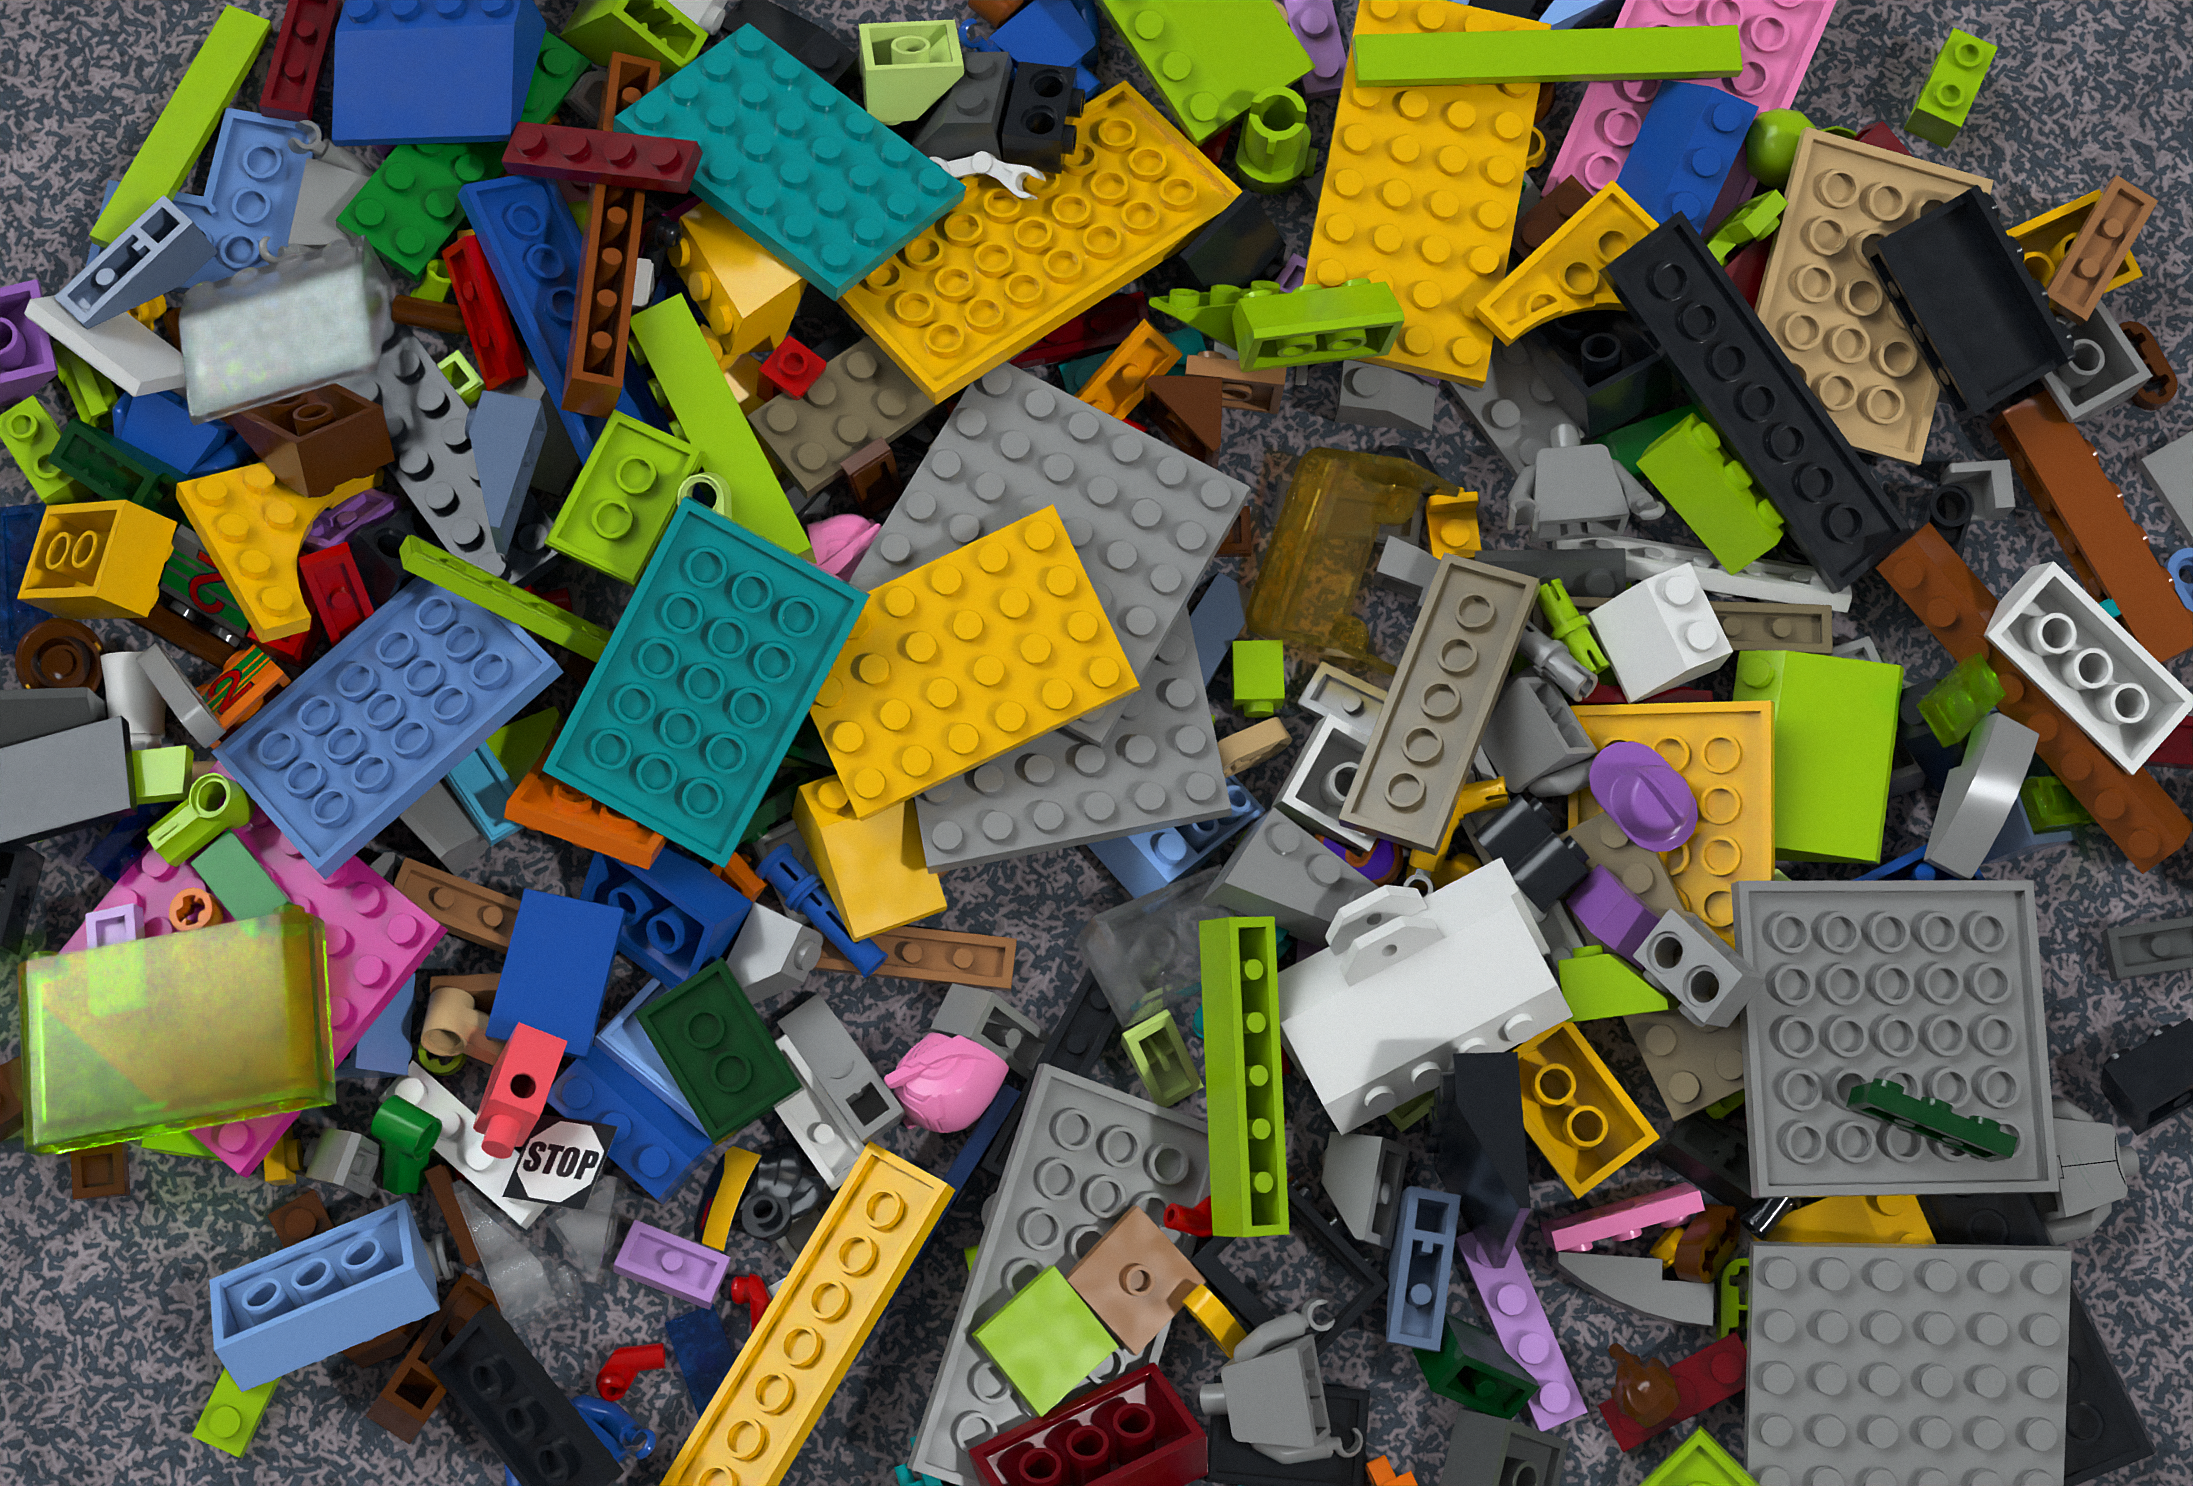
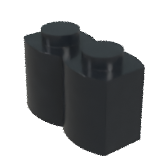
M1519 794L1475 832L1473 836L1494 860L1502 857L1517 886L1544 915L1590 875L1583 865L1590 857L1570 835L1561 841L1549 828V825L1555 821V818L1536 797L1527 803Z

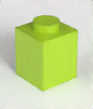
M1283 640L1232 641L1230 650L1232 710H1243L1244 716L1250 718L1272 716L1274 714L1273 709H1282L1285 700Z

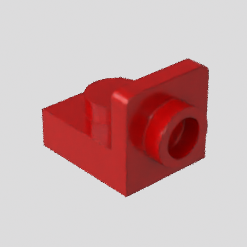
M788 335L758 369L756 396L767 403L784 392L793 400L798 401L825 372L827 363L806 346Z

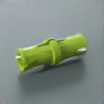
M1561 579L1552 580L1550 587L1547 583L1542 585L1536 600L1554 630L1551 634L1553 640H1560L1569 648V654L1595 675L1608 668L1610 663L1605 659L1588 630L1589 625H1591L1586 615L1580 616L1563 587Z

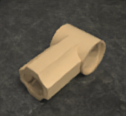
M451 987L440 988L431 993L421 1034V1044L426 1050L433 1054L447 1057L464 1053L494 1066L506 1044L487 1040L485 1033L490 1015L475 1009V1000L469 993Z

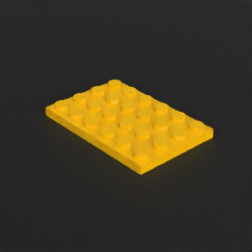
M1052 504L868 591L867 593L871 594L809 712L857 818L862 822L1067 725L1090 712L1124 698L1141 688L1062 521Z
M1768 700L1570 706L1598 750L1594 757L1602 749L1616 742L1633 741L1649 746L1685 778L1697 803L1698 819L1694 832L1683 845L1671 851L1659 852L1688 912L1695 913L1735 951L1731 884L1736 881H1775L1774 702ZM1590 786L1568 794V830L1604 812L1592 794Z

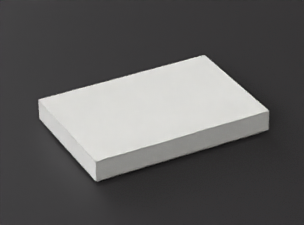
M54 296L30 299L24 312L28 319L133 397L198 384L204 369L127 312L88 330Z

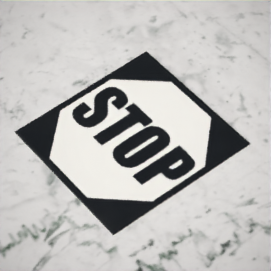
M541 1114L524 1143L502 1197L584 1211L618 1126Z

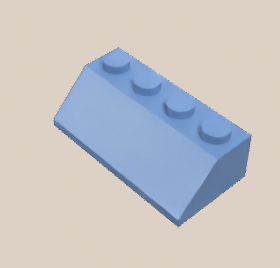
M405 1199L209 1280L214 1351L241 1392L263 1383L271 1382L282 1375L311 1363L319 1362L328 1356L359 1343L370 1341L376 1336L410 1322L418 1321L440 1310L435 1273L410 1206Z

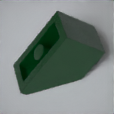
M1447 1313L1444 1316L1440 1351L1433 1352L1412 1348L1432 1392L1490 1416L1511 1420L1540 1388L1537 1380L1481 1328Z

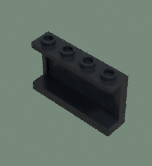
M1979 185L1973 186L1959 196L1862 251L1960 423L1978 416L1993 407L1997 402L2077 358L2073 349L2074 339L2071 332L2062 322H2057L2048 306L2050 300L2045 287L2039 280L2031 277L2023 263L2025 256L2021 245L2013 236L2007 235L1998 219L2000 212L1996 202L1988 193H1983Z

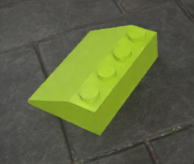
M1095 0L1185 135L1197 148H1200L1250 113L1252 99L1261 90L1271 86H1284L1288 88L1316 68L1272 0Z
M1787 650L1739 651L1732 701L1771 700L1774 702L1775 861L1880 863L1904 668L1901 665Z

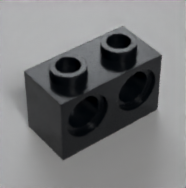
M1019 61L1002 132L1004 163L1029 166L1041 172L1062 173L1066 154L1074 155L1077 126L1073 125L1074 118H1082L1085 105V89L1077 88V68Z
M405 506L398 510L389 520L377 526L373 523L368 524L360 529L351 540L353 545L351 552L366 590L381 606L418 576L403 569L399 548L407 535H414L448 552L417 507L411 509L410 506Z

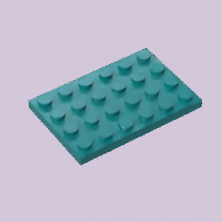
M746 23L614 117V132L697 141L703 154L689 190L833 301L840 298L963 201L966 186L749 23Z
M684 496L542 771L725 868L871 594L689 496Z

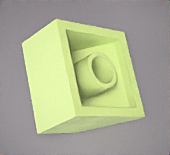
M955 19L859 24L860 77L865 110L884 125H897L903 121L917 120L964 75V64Z

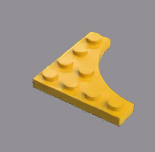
M1611 180L1475 306L1472 313L1508 347L1531 329L1557 317L1589 310L1627 311L1599 270L1657 228L1659 224L1616 182Z
M264 462L177 483L175 496L261 643L305 632L310 629L311 615L303 601L297 576V558L302 545L312 530L313 522L327 507L333 509L356 494L381 486L385 471L382 467H379L376 473L369 477L354 478L336 486L332 493L316 498H308L282 484Z

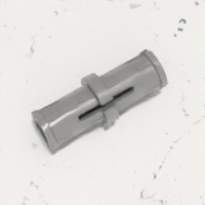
M1528 620L1516 651L1529 660L1536 674L1541 678L1548 677L1575 701H1582V696L1587 698L1595 689L1598 677L1576 661L1569 654V648L1560 640L1553 641Z

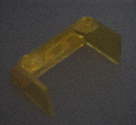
M1316 447L1309 450L1301 458L1296 468L1250 597L1245 615L1248 628L1264 638L1283 640V645L1327 661L1394 677L1397 669L1396 666L1366 652L1369 642L1368 627L1362 620L1350 616V610L1380 526L1395 527L1405 523L1415 512L1421 492L1457 497L1460 488L1409 459L1326 447Z

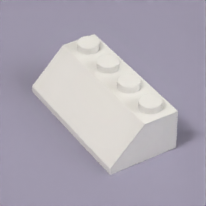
M2054 561L2030 567L1998 603L1985 631L1984 637L2128 775H2134L2193 708V695Z

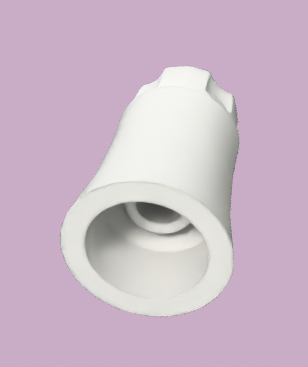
M143 652L104 654L100 656L105 681L108 719L122 716L129 722L132 751L161 748V739L165 738L166 701L136 660Z

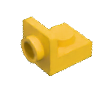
M1447 487L1437 490L1435 495L1428 498L1424 512L1429 549L1432 556L1441 560L1444 552L1475 561V551H1482L1476 508L1479 503L1477 491L1465 492L1462 487Z

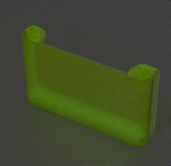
M283 905L272 910L273 914L64 954L55 951H38L29 954L28 960L17 966L24 1151L42 1157L337 1104L324 920L305 912V908L301 905Z

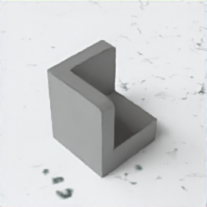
M2010 459L1952 463L1940 476L1941 485L1947 483L1960 484L1966 487L1972 494L1974 512L1970 522L2004 520L2016 507ZM1943 497L1945 519L1954 520L1957 514L1956 506L1952 500Z

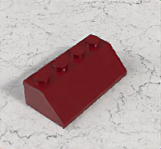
M1155 1362L1047 1412L1043 1417H1036L968 1450L970 1461L981 1486H1185L1208 1474L1207 1435Z

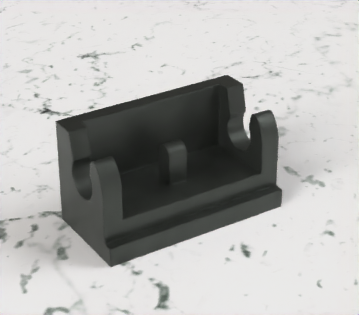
M1706 1109L1676 1122L1673 1127L1674 1131L1661 1145L1654 1158L1723 1204L1734 1206L1740 1215L1759 1200V1198L1751 1197L1747 1136L1720 1118L1713 1119L1706 1112Z

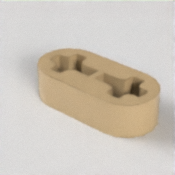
M1279 717L1265 720L1217 742L1225 778L1265 762L1289 746L1293 739Z

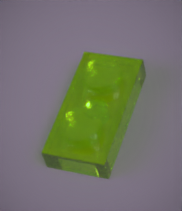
M1979 652L1964 658L1916 706L1944 748L1959 742L2006 695V692L2000 685L1995 672L1990 669Z

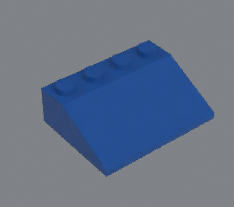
M345 0L335 31L332 142L334 145L368 146L510 141L517 122L520 121L547 26L534 1Z

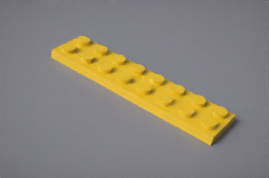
M868 1142L659 1486H778L956 1191L954 1188L875 1143Z

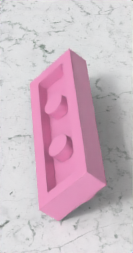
M1685 1182L1541 1222L1540 1225L1546 1244L1556 1252L1562 1250V1252L1583 1253L1593 1248V1241L1611 1237L1612 1241H1625L1640 1236L1642 1234L1641 1228L1660 1223L1661 1227L1668 1228L1686 1224L1691 1221L1690 1214L1704 1211L1705 1208L1700 1190Z

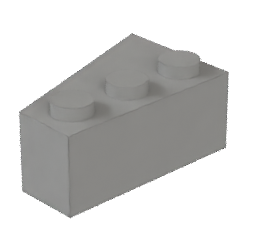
M1273 807L1249 827L1201 902L1213 907L1219 904L1244 913L1245 917L1275 916V925L1289 930L1288 935L1319 947L1327 948L1329 944L1325 935L1338 909L1379 887Z

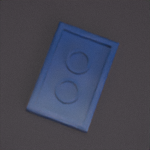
M524 888L485 1033L487 1040L506 1044L518 1022L568 1041L563 1056L589 1061L626 918L625 909Z

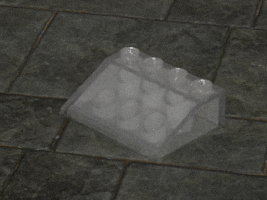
M366 235L349 240L338 239L329 243L324 248L304 254L293 253L287 255L279 262L259 268L248 267L237 272L234 276L214 282L203 281L192 286L189 290H185L178 321L189 419L194 426L378 370L391 279Z

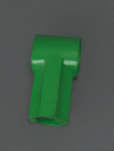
M398 1095L389 1097L381 1105L371 1125V1135L382 1141L381 1174L383 1176V1188L397 1196L403 1193L417 1194L427 1184V1177L424 1172L428 1170L429 1152L436 1144L442 1129V1121Z

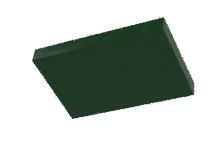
M722 957L634 1013L711 1141L716 1146L805 1090Z

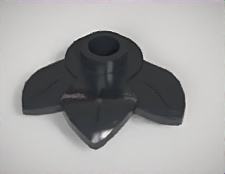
M785 1143L776 1146L759 1160L739 1199L737 1209L742 1212V1225L754 1239L767 1242L779 1240L790 1230L792 1220L811 1214L823 1198L826 1188L825 1179L816 1176L802 1177L801 1158L792 1144ZM773 1209L768 1217L760 1218L764 1212Z

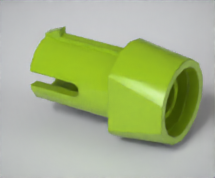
M1271 86L1261 90L1252 99L1250 113L1244 116L1235 159V168L1240 180L1250 190L1263 195H1277L1288 191L1298 182L1302 175L1313 177L1318 149L1309 147L1312 134L1305 123L1307 107L1303 98L1290 88Z

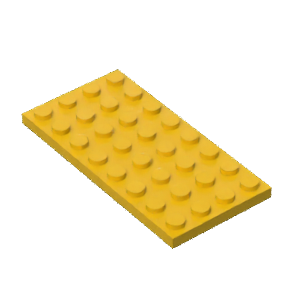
M1446 0L1358 1L1302 286L1318 284L1321 285L1322 289L1341 287L1346 281L1358 278L1369 279L1371 283L1386 281L1403 310L1405 321L1388 355L1352 360L1473 387H1483L1486 382L1494 333L1472 312L1475 306L1505 279L1541 82L1356 87L1352 45L1354 36L1360 34L1551 30L1552 24Z
M1126 80L1086 103L1082 118H1074L1073 125L1077 126L1074 155L1066 154L1061 174L1042 172L1046 179L1045 181L1031 175L1024 178L1022 182L1024 192L1038 197V199L1029 201L1019 198L998 179L990 175L977 174L965 177L960 180L966 186L963 201L836 300L935 405L1190 245L1243 192Z

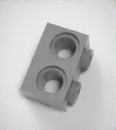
M1671 907L1633 954V957L1646 968L1643 973L1646 980L1662 992L1668 993L1670 991L1682 1002L1678 1007L1680 1012L1700 1027L1708 1024L1727 1028L1766 980L1695 913ZM1681 944L1683 949L1682 959L1675 966L1673 953L1675 948ZM1716 977L1719 982V990L1716 997L1711 1000L1708 992L1709 985Z

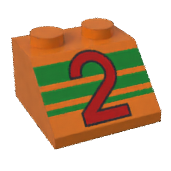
M255 644L247 651L242 649L233 654L224 664V672L212 683L202 684L196 688L226 730L225 734L210 745L213 749L218 747L292 683L286 674Z

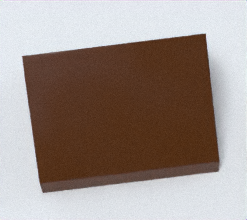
M1151 375L1144 383L1143 412L1183 453L1217 470L1221 448L1223 377Z

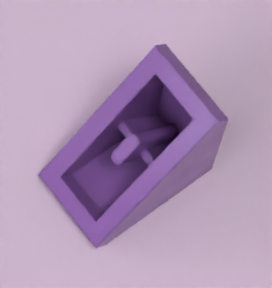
M1599 863L1566 903L1593 935L1644 971L1646 968L1633 957V954L1662 917Z

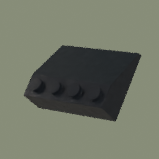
M1518 1052L1453 1053L1448 1071L1440 1072L1439 1089L1434 1091V1106H1429V1122H1424L1425 1153L1434 1154L1435 1171L1448 1193L1461 1195L1459 1211L1476 1240L1480 1243L1493 1268H1505L1531 1209Z

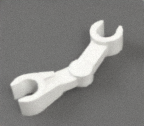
M984 151L977 152L974 156L953 161H947L939 157H929L930 160L941 166L942 169L956 179L977 174L990 175L998 179L1014 195L1029 201L1036 200L1038 197L1024 192L1022 188L1024 178L1031 175L1037 179L1046 180L1043 173L1035 168L1007 164Z

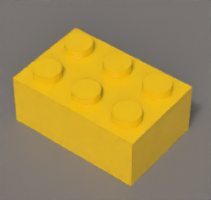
M128 500L47 505L17 599L62 618L73 620L148 618L150 610L154 607L159 597L158 583L164 564L173 552V535L177 522Z

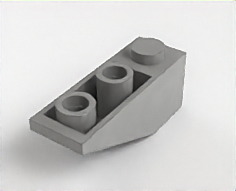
M819 993L777 1022L865 1147L869 1141L874 1142L907 1118L904 1109Z

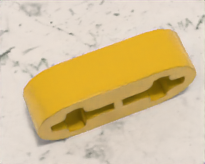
M1200 1283L1182 1300V1303L1212 1341L1231 1360L1236 1345L1248 1335L1217 1297Z

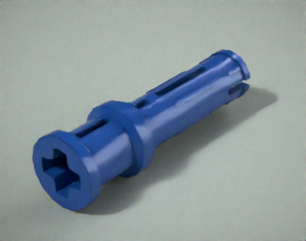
M788 843L778 846L760 863L755 871V875L759 879H767L786 898L784 905L790 911H802L828 940L850 960L864 978L872 975L886 961L888 954L882 951L870 938L853 943L833 900L823 891L825 885L822 882L823 879L817 873L810 874L792 855L793 848Z

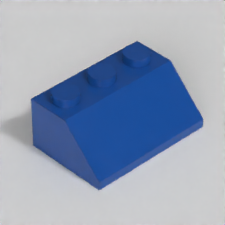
M1663 79L1616 183L1659 225L1681 210L1700 236L1759 107L1715 87Z
M669 841L666 842L649 870L624 864L616 858L595 851L579 900L625 909L626 918L617 950L670 989L678 986L721 957L723 959L726 958L733 949L753 903Z
M595 1045L592 1046L589 1061L576 1058L551 1086L546 1100L565 1118L618 1126L607 1156L662 1205L666 1203L716 1147L709 1137Z

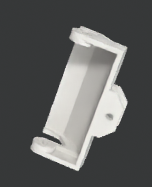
M1502 857L1423 898L1417 888L1384 885L1338 909L1325 935L1329 947L1277 973L1281 1044L1304 1081L1310 1080L1321 1103L1341 1136L1380 1115L1389 1113L1394 1108L1437 1088L1439 1086L1440 1072L1448 1071L1453 1053L1505 1052L1573 1017L1563 994L1543 958L1551 954V951Z

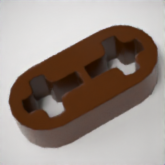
M2123 322L2119 324V327L2129 341L2135 339L2138 342L2139 347L2136 349V352L2153 375L2149 380L2151 382L2160 381L2163 386L2158 395L2154 391L2146 393L2142 386L2130 399L2143 410L2154 411L2161 409L2177 392L2178 381L2176 375L2147 327L2139 322Z
M1707 1203L1704 1205L1705 1210L1700 1211L1680 1238L1675 1252V1271L1680 1280L1709 1284L1715 1278L1734 1250L1739 1239L1740 1216L1734 1206Z

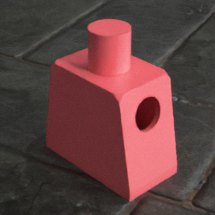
M518 1022L493 1066L473 1125L476 1132L485 1135L481 1148L486 1154L495 1158L506 1159L511 1157L514 1147L523 1146L540 1118L568 1041Z

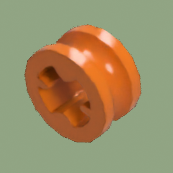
M195 887L186 888L179 892L171 901L169 919L176 929L188 936L197 939L206 938L215 933L221 925L223 907L216 897L203 889ZM198 903L204 906L205 909L198 913V922L194 923L187 919V917L194 913V904Z

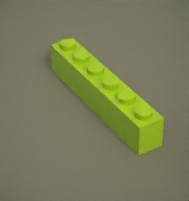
M682 293L631 316L630 328L633 336L628 338L629 349L638 366L648 363L654 378L648 380L647 383L659 408L669 404L676 418L668 423L674 437L705 451L707 456L698 474L704 472L717 473L728 483L731 491L732 520L811 563H817L813 548ZM705 482L698 483L702 492L712 489L717 499L716 491L711 485Z
M1275 916L1226 917L1199 921L1213 1236L1258 1237L1288 1235L1290 1233Z

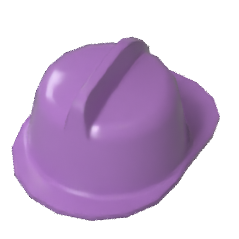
M1633 741L1616 742L1602 749L1593 760L1589 773L1592 794L1603 810L1637 846L1652 852L1671 851L1683 845L1693 834L1698 813L1697 803L1685 778L1649 746Z

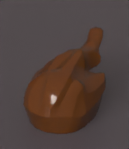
M1613 1343L1608 1351L1610 1356L1616 1360L1618 1366L1615 1380L1616 1386H1613L1611 1389L1612 1399L1621 1413L1629 1416L1643 1428H1649L1658 1424L1675 1410L1681 1400V1393L1671 1372L1657 1358L1651 1357L1647 1363L1643 1364L1637 1355L1627 1352L1620 1344Z

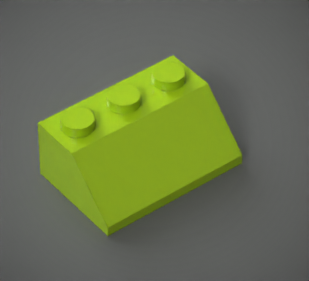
M1366 278L1352 279L1344 282L1341 287L1322 289L1321 285L1307 284L1295 288L1292 293L1273 295V292L1270 290L1253 291L1244 295L1242 299L1237 300L1232 314L1241 373L1385 356L1389 354L1405 321L1403 310L1386 281L1371 283Z

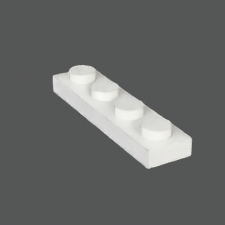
M412 1060L408 1065V1075L398 1076L379 1097L378 1100L384 1103L389 1097L398 1095L442 1121V1129L433 1149L526 1230L548 1206L547 1204L502 1197L520 1153L514 1149L511 1157L506 1159L495 1158L486 1154L481 1148L485 1135L476 1132L473 1128L477 1115L415 1061Z

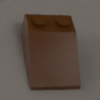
M305 367L291 371L218 402L219 410L282 484L308 498L326 496L332 493L336 486L354 478L369 477L376 473L377 468L395 461L383 406Z

